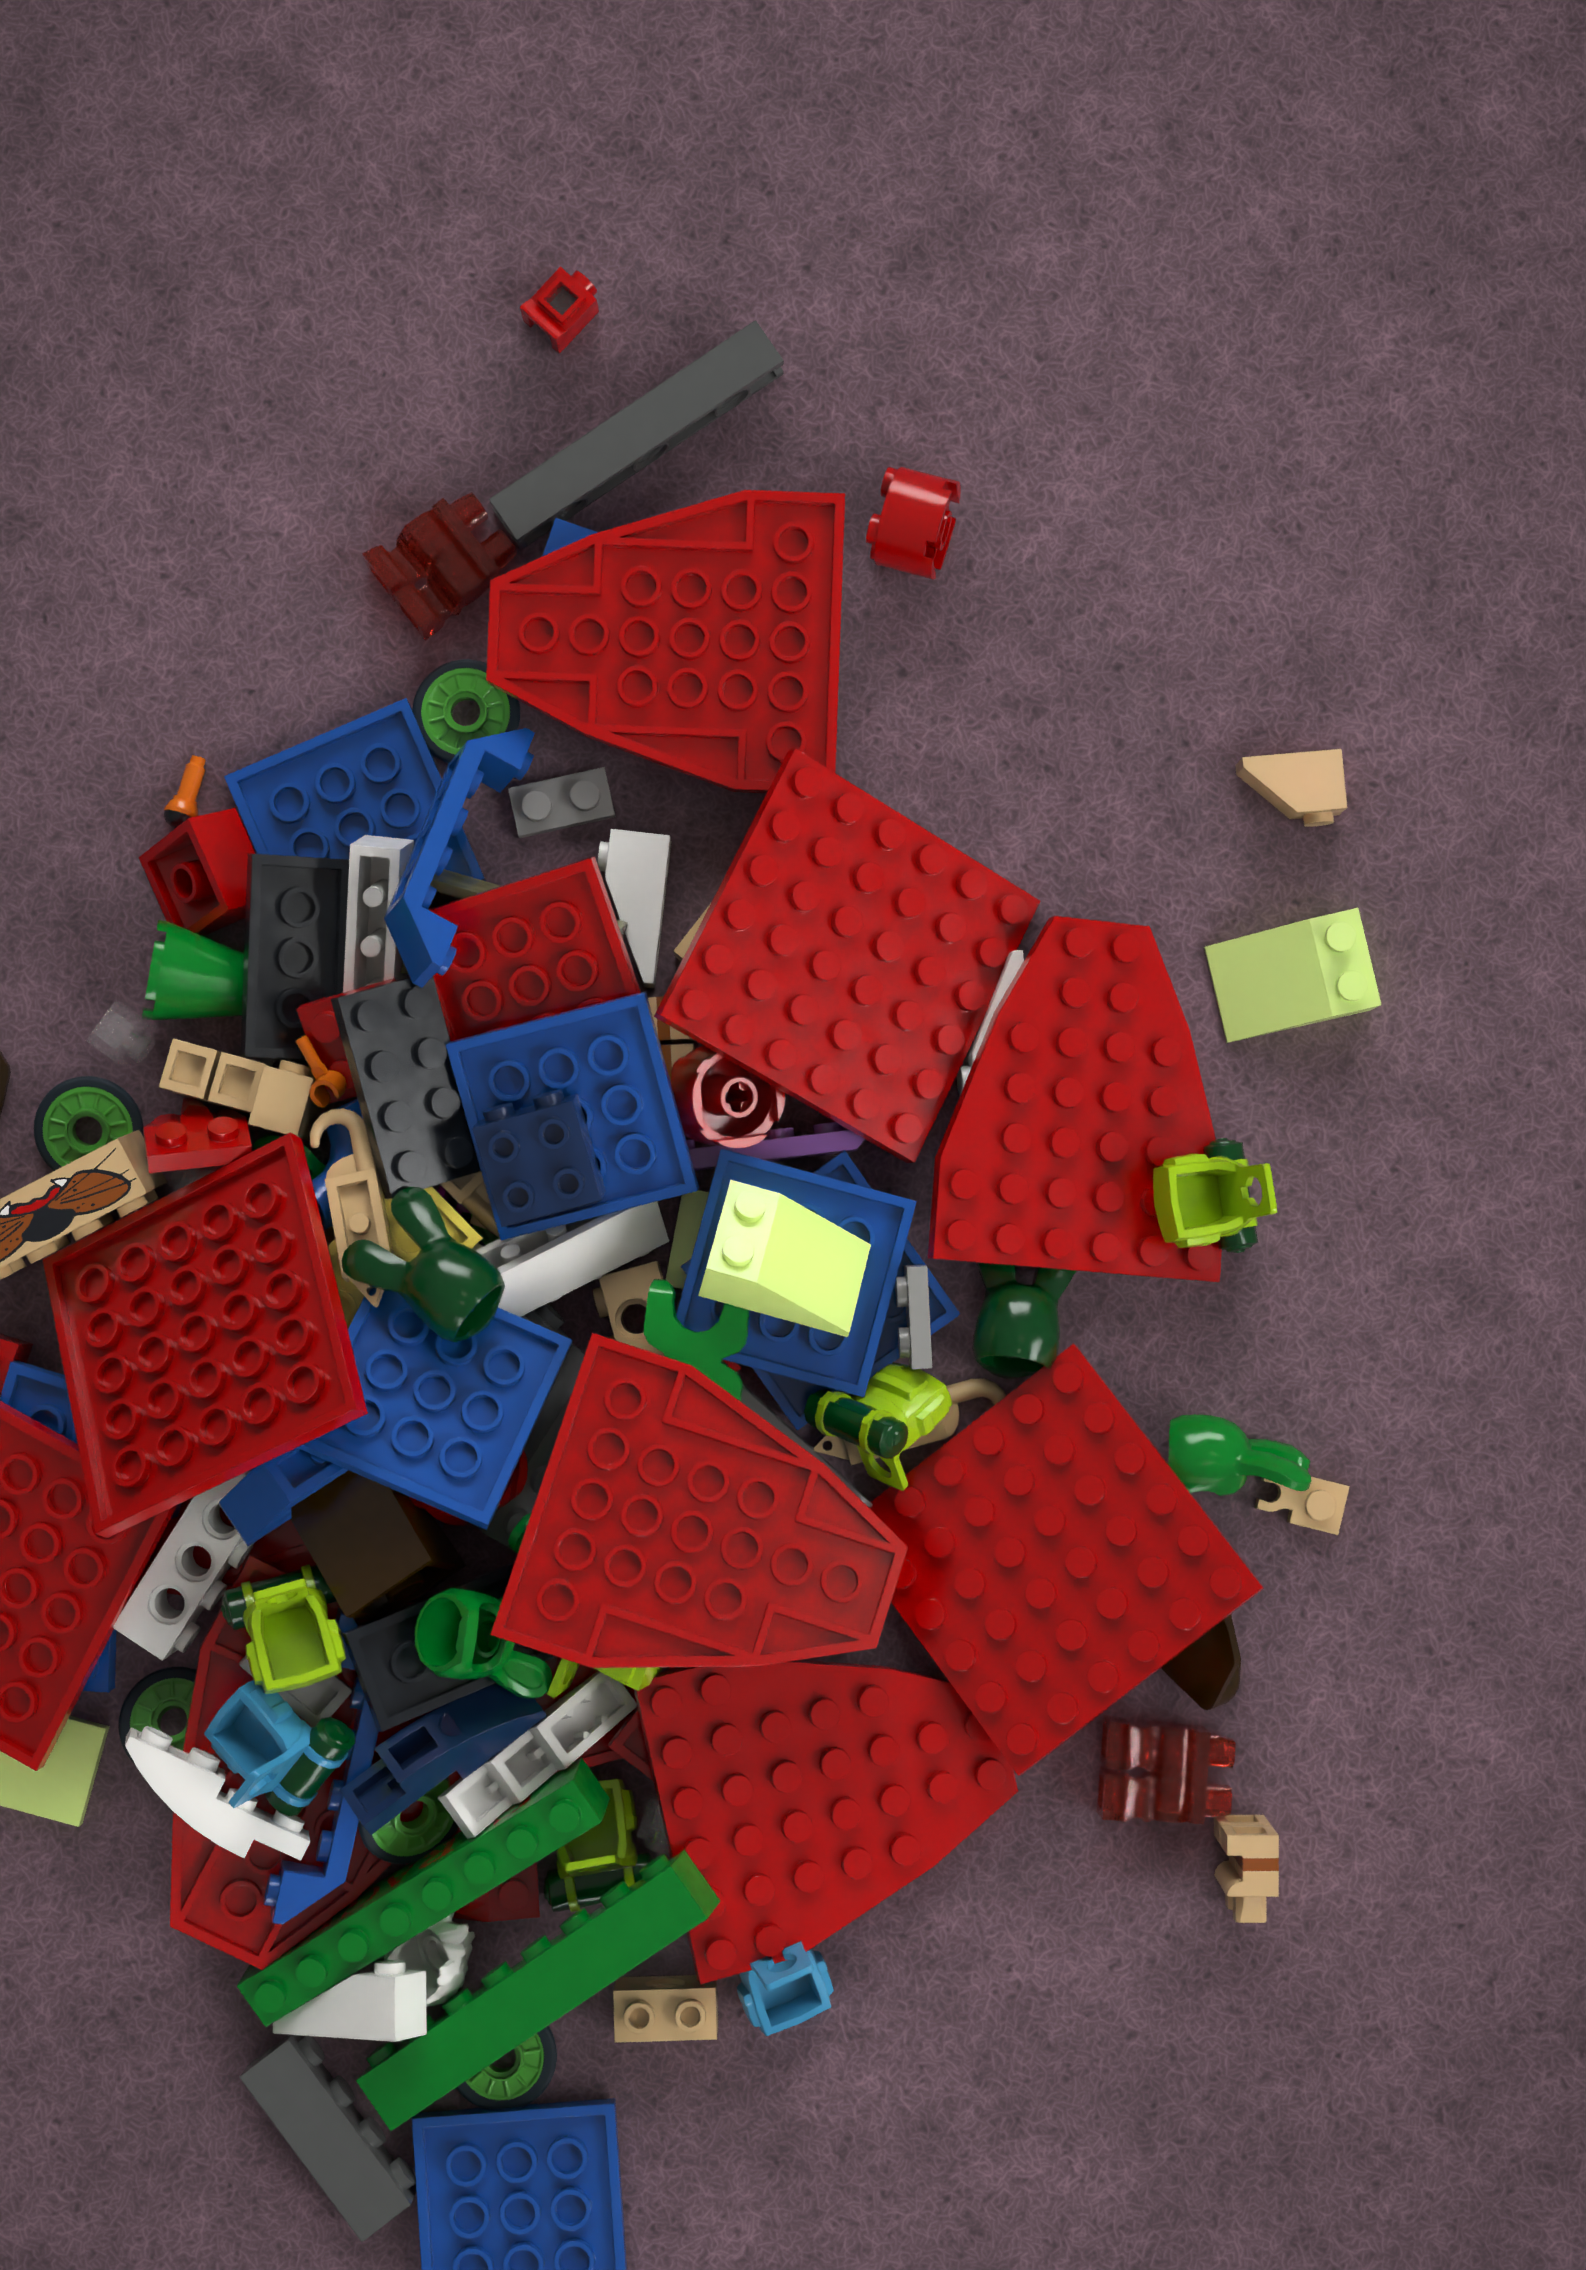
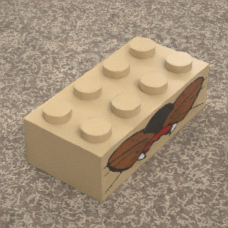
M140 1130L119 1137L0 1199V1280L26 1267L23 1256L26 1255L32 1264L70 1244L66 1234L71 1232L77 1241L115 1221L110 1213L111 1211L116 1209L119 1216L123 1217L159 1198L154 1189L167 1183V1180L162 1172L149 1173L144 1137Z

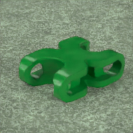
M654 1279L649 1287L644 1320V1335L648 1344L663 1352L665 1357L692 1365L741 1402L743 1382L738 1372L723 1364V1359L739 1353L746 1345L749 1310L724 1303L719 1321L713 1327L706 1331L694 1332L686 1329L676 1318L675 1290L667 1280Z

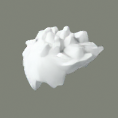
M454 1913L384 1956V1961H405V1970L426 1971V2007L446 2003L464 1984L465 1975L468 1970L467 1961L473 1948L471 1943L475 1938V1934L468 1931L469 1926L467 1923H454L452 1921Z

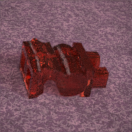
M472 492L455 500L450 505L442 498L432 506L431 510L410 521L400 532L396 547L391 552L386 551L382 545H379L362 553L369 571L392 600L397 602L400 610L425 641L444 626L445 620L450 616L459 615L463 607L474 602L490 588V580L500 576V570L517 554L514 544L501 529H498L481 543L471 533L473 529L488 519L487 511ZM421 578H427L425 586L421 589L415 588L417 581Z
M1103 1715L1100 1761L1104 1766H1100L1096 1812L1102 1820L1125 1822L1132 1818H1139L1143 1822L1154 1820L1171 1823L1188 1822L1189 1824L1204 1825L1205 1817L1230 1815L1232 1788L1229 1785L1207 1784L1208 1766L1233 1768L1236 1749L1235 1741L1232 1738L1211 1733L1201 1725H1186L1154 1720L1146 1722L1142 1727H1136L1127 1721L1126 1718ZM1136 1767L1147 1770L1140 1777H1132L1123 1771L1132 1770Z

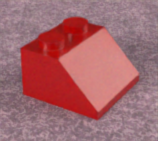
M236 808L188 818L139 857L167 922L205 936L245 918L248 854L256 853Z

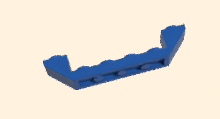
M528 728L468 740L449 762L384 917L386 925L412 983L421 988L436 973L441 976L446 973L457 951V948L451 946L458 926L429 911L428 908L437 891L436 888L430 886L434 875L439 876L443 872L452 855L453 849L446 846L450 836L455 837L467 818L468 810L462 807L466 798L470 799L475 794L480 783L501 793L513 778L520 781L524 777L534 757L533 754L528 752L535 732Z
M295 1448L253 1468L219 1501V1505L248 1547L291 1519V1507L348 1470L299 1448Z
M338 1607L335 1620L339 1625L341 1633L359 1626L354 1618H346L342 1609ZM341 1634L346 1659L341 1662L342 1668L355 1670ZM358 1677L355 1678L350 1698V1708L357 1709L352 1729L355 1733V1744L348 1751V1756L345 1759L346 1763L342 1780L333 1779L327 1803V1810L335 1811L331 1831H321L316 1852V1861L323 1862V1867L282 1860L279 1875H269L264 1896V1905L271 1906L272 1923L283 1925L346 1881L359 1819L339 1790L371 1767L379 1732Z

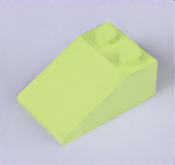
M1359 908L1295 922L1204 947L1226 1043L1366 1012L1381 1006Z
M730 1180L698 1296L848 1337L871 1244L780 1193Z

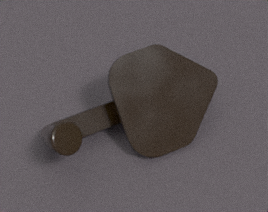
M1231 1614L1161 1667L1204 1710H1211L1226 1704L1234 1698L1239 1689L1241 1656Z

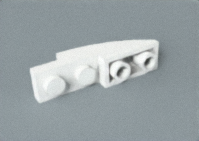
M145 1726L142 1732L132 1727L130 1728L126 1736L125 1747L136 1767L154 1792L193 1829L217 1845L242 1858H245L253 1840H256L300 1861L302 1860L310 1844L309 1831L302 1828L305 1823L297 1816H287L277 1810L274 1815L256 1807L258 1800L255 1798L233 1808L228 1802L238 1789L230 1788L227 1794L220 1791L225 1782V1770L218 1767L220 1760L217 1757L194 1747L190 1753L171 1746L173 1738L155 1728Z

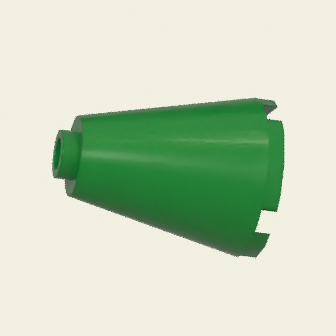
M158 920L157 931L167 933L165 942L156 940L154 942L145 999L153 1000L155 1004L154 1009L143 1008L142 1019L170 1020L242 1016L244 953L173 923Z

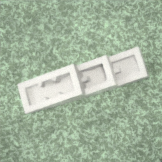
M597 1671L544 1711L547 1714L544 1719L464 1780L462 1777L440 1794L438 1799L466 1838H474L511 1805L521 1803L555 1772L570 1766L637 1707V1703L622 1683Z

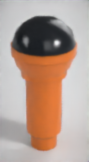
M191 756L190 762L186 764L177 795H174L173 799L164 808V818L173 828L178 827L188 818L198 816V803L196 799L205 774L204 765L206 762L202 757Z

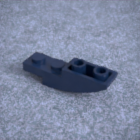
M492 1684L431 1711L392 1735L374 1748L381 1759L339 1791L361 1824L372 1835L456 1770L464 1780L539 1723L547 1714L535 1699L518 1697L499 1684Z

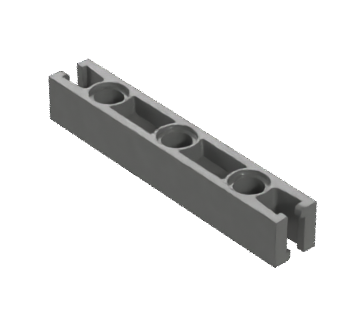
M753 321L491 497L489 501L494 513L520 551H522L550 532L555 518L564 521L568 520L782 376L784 371L781 366L784 365V360L757 321Z

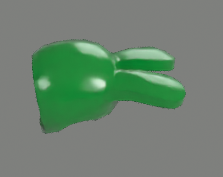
M1194 1414L1181 1415L1170 1420L1168 1464L1190 1493L1209 1491L1216 1493L1218 1496L1235 1494L1245 1485L1248 1475L1260 1476L1296 1491H1306L1310 1487L1312 1480L1308 1468L1311 1461L1300 1450L1290 1444L1268 1439H1248L1246 1434L1235 1423L1221 1417Z
M450 1588L429 1598L417 1619L415 1647L420 1661L439 1677L454 1679H477L488 1676L516 1696L527 1699H536L548 1692L552 1683V1672L545 1661L514 1651V1642L490 1635L503 1596L496 1599L471 1590Z

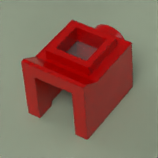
M560 266L528 301L520 306L523 321L530 328L534 324L539 326L550 336L552 348L560 354L599 312L597 299L594 297L597 289L581 272L576 270L572 275H569Z

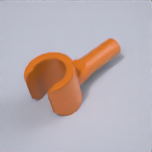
M305 1035L297 1039L296 1043L316 1080L309 1090L310 1098L316 1106L324 1108L331 1101L329 1092L326 1091L324 1085L330 1087L335 1097L339 1099L344 1094L347 1083L341 1073L327 1070L309 1038Z

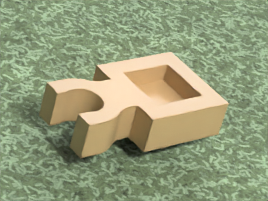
M1263 1477L1261 1478L1262 1481L1274 1483L1278 1487V1496L1275 1500L1269 1502L1257 1498L1254 1508L1268 1512L1289 1509L1288 1523L1335 1535L1339 1534L1350 1486L1311 1477L1312 1481L1309 1489L1306 1491H1296Z

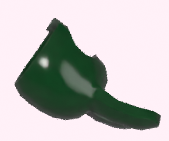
M408 1187L399 1191L391 1202V1211L397 1223L421 1249L417 1257L407 1262L372 1241L358 1240L349 1245L344 1251L341 1260L343 1271L357 1282L399 1293L418 1317L444 1340L458 1342L480 1333L495 1317L505 1289V1283L500 1271L481 1254L457 1242L448 1234L431 1195L420 1187Z
M977 1263L986 1290L973 1335L972 1350L976 1361L993 1375L1006 1379H1017L1033 1375L1044 1366L1050 1369L1057 1358L1059 1348L1058 1300L1076 1271L1036 1268L1032 1285H1024L1016 1281L1015 1266Z

